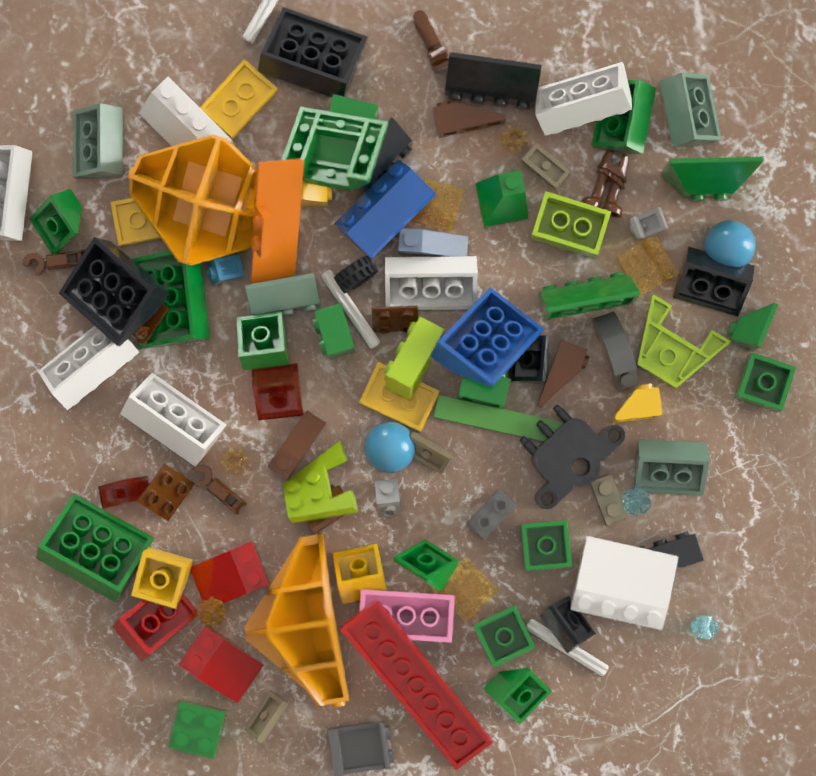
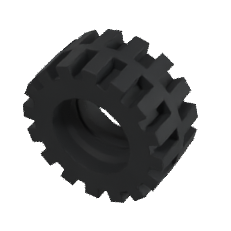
M364 256L348 265L345 269H342L336 274L334 279L345 294L368 281L378 270L370 258Z

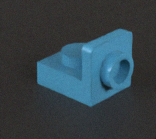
M239 254L216 258L207 264L206 275L211 280L212 286L218 285L220 282L241 279L245 276Z

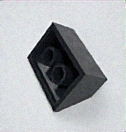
M392 117L388 121L389 125L370 182L359 187L364 193L400 158L405 159L412 151V140Z
M688 246L673 297L739 316L753 282L755 266L751 264L740 267L727 266L712 259L706 251Z

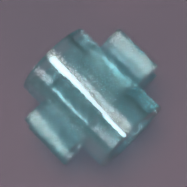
M636 486L635 490L628 489L622 499L623 504H625L624 509L636 517L639 512L642 514L646 513L651 506L650 493L639 486Z
M696 615V621H691V632L696 633V639H714V633H719V622L714 621V615Z

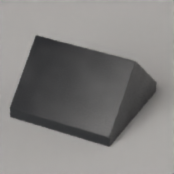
M540 335L509 368L508 378H510V382L542 385L545 383L549 345L548 335Z
M569 596L552 604L540 615L567 654L596 634L581 612L571 610V598Z

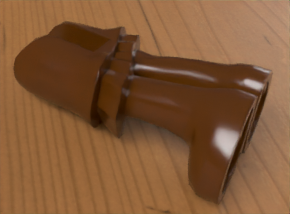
M607 149L600 164L597 166L598 178L590 197H584L581 202L600 208L603 193L609 181L611 184L602 209L611 211L610 217L620 218L622 217L623 210L617 205L619 191L625 190L624 183H626L629 155L622 154L618 163L619 166L611 165L614 151Z

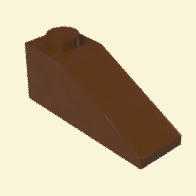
M443 101L437 103V107H433L438 138L505 124L506 120L505 114L456 102Z
M564 340L560 341L537 407L541 408L581 368H586L590 357L586 355L588 349Z
M307 410L267 467L289 480L326 425V422Z

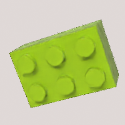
M545 191L530 239L596 259L611 211Z
M419 317L417 323H411L407 331L408 337L406 342L401 341L396 350L397 356L395 361L391 360L385 369L386 389L409 401L411 400L434 360L431 354L437 342L444 336L445 329L422 317Z

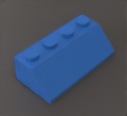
M398 160L334 224L350 242L372 259L436 196V193L409 166Z

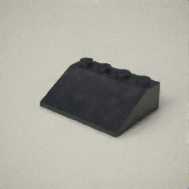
M283 7L260 53L258 72L331 98L333 94L345 97L368 36Z
M449 52L444 96H449V99L461 101L462 98L471 99V102L477 104H484L487 101L494 102L493 105L498 107H507L508 104L515 105L520 110H529V108H534L542 65Z
M97 237L93 238L59 292L66 301L119 347L159 310L170 293L111 241Z

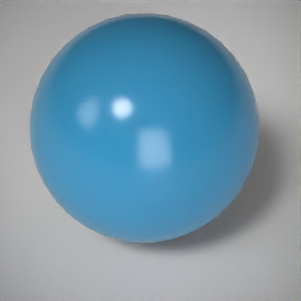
M725 220L715 224L708 231L704 240V251L715 261L727 266L740 267L747 265L752 260L756 249L755 237L752 231L745 224L735 220Z
M391 421L383 422L373 427L366 436L364 443V452L368 462L375 469L384 473H395L406 468L413 460L416 450L415 443L410 439L412 434L410 430L400 423Z

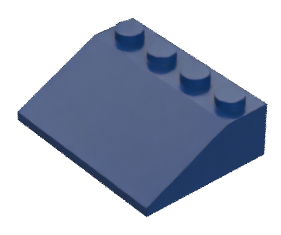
M490 287L437 342L431 357L448 371L492 388L540 336L544 328Z

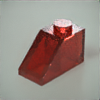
M148 477L128 478L98 486L102 509L136 503L149 485Z

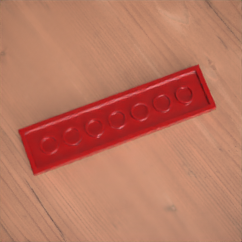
M378 599L340 626L343 634L455 770L493 744V739Z

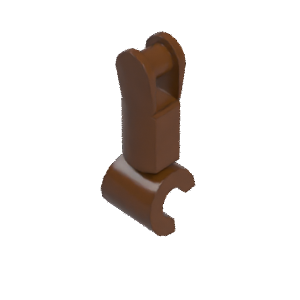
M422 10L416 11L413 15V22L428 51L431 68L436 72L448 66L449 55L445 47L441 46V42L431 26L426 13Z
M86 250L46 255V258L37 253H30L24 257L23 266L30 267L33 261H38V266L34 269L37 276L41 275L46 267L48 270L75 267ZM75 255L76 262L70 263L69 256Z
M198 465L192 469L195 472L202 471L205 474V479L197 480L194 485L199 487L207 486L206 490L238 515V510L242 505L247 504L219 479L215 478L213 480V472L209 466ZM230 495L236 498L232 504L226 501Z

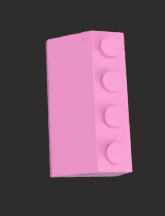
M361 590L360 611L378 599L411 640L452 642L455 595Z

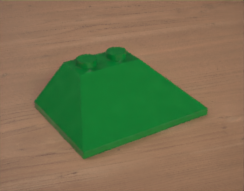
M300 107L281 160L302 159L304 162L303 181L305 183L352 191L370 182L389 123L382 120Z
M764 156L670 159L662 170L661 177L683 198H691V202L705 201V198H714V201H727V198H730L764 162Z

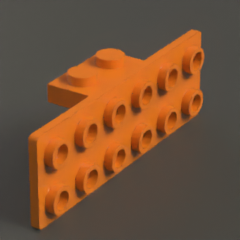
M302 159L266 161L257 164L253 237L251 239L250 284L295 276L304 168Z

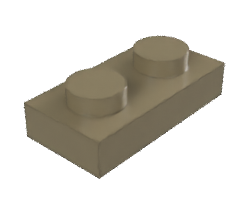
M537 142L521 160L555 190L571 173L567 167Z
M413 431L410 439L415 443L416 447L414 459L442 474L453 454Z
M612 474L597 479L590 484L606 525L628 518Z
M269 691L244 730L255 740L263 743L288 706V703L276 693Z

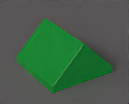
M426 539L393 557L395 563L440 592L459 564L458 559Z

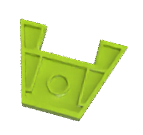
M652 294L636 365L676 389L732 341L711 330L699 349L661 326L672 305Z
M338 441L282 484L288 518L292 523L358 512L355 496L351 490L332 498L327 470L347 461L345 447L341 441Z

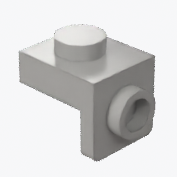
M661 207L630 218V230L637 239H646L669 229Z
M398 480L375 481L378 516L392 517L401 514Z

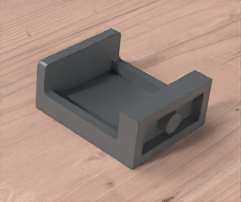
M499 490L466 524L483 540L517 505L502 490Z
M384 720L328 729L334 776H344L345 774L379 769L388 770L391 768L390 763H394L393 749H388L387 740L391 739L389 725L385 726Z

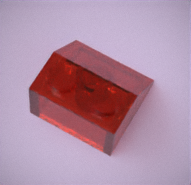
M297 363L252 369V388L258 421L304 415Z

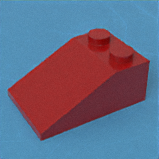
M249 542L190 569L206 611L271 585L254 542Z
M183 593L176 609L143 599L120 617L112 627L138 659L143 662L200 613Z
M208 625L202 629L178 664L191 675L236 703L240 701L264 666L260 661Z

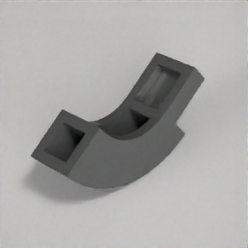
M615 311L593 318L596 333L607 356L617 391L620 392L640 385L631 347Z

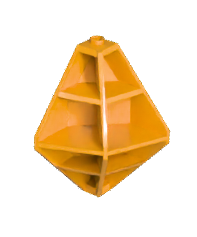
M210 135L138 157L135 166L131 167L128 175V180H130L129 194L178 262L195 265L252 248L251 239L253 237L257 168L228 139Z
M323 534L300 537L244 627L246 641L302 686L317 706L331 704L332 707H340L346 705L345 701H349L350 696L334 617Z

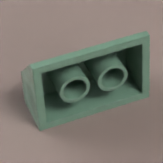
M679 73L661 80V94L664 99L665 114L669 124L670 139L673 147H691L721 141L709 75Z
M99 103L73 111V178H111L123 175V107Z
M314 273L245 285L252 315L282 311L283 316H290L296 310L303 309V312L306 313L316 311V307L321 306Z
M638 439L635 456L634 492L703 495L710 462L707 443Z

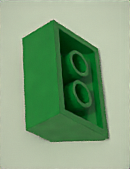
M628 80L632 96V110L596 121L591 146L623 154H643L656 88L642 80Z

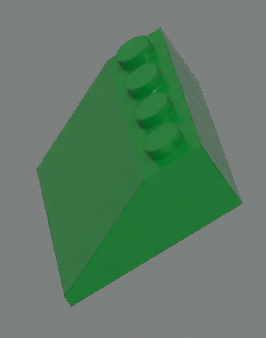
M170 250L133 258L132 260L170 292L163 302L169 310L145 346L138 341V349L179 345L210 339L201 263L187 265L178 262Z
M623 272L610 274L608 279L601 280V276L588 278V282L581 284L576 280L566 282L565 287L556 288V285L542 287L543 291H539L538 297L543 321L631 305L639 298L640 290L630 274L624 275Z
M73 494L39 544L36 559L117 603L138 569L143 551L150 547L154 537L80 496Z

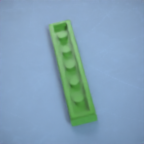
M438 395L434 418L519 437L525 436L528 439L542 442L547 438L536 426L537 422L542 420L553 432L564 423Z

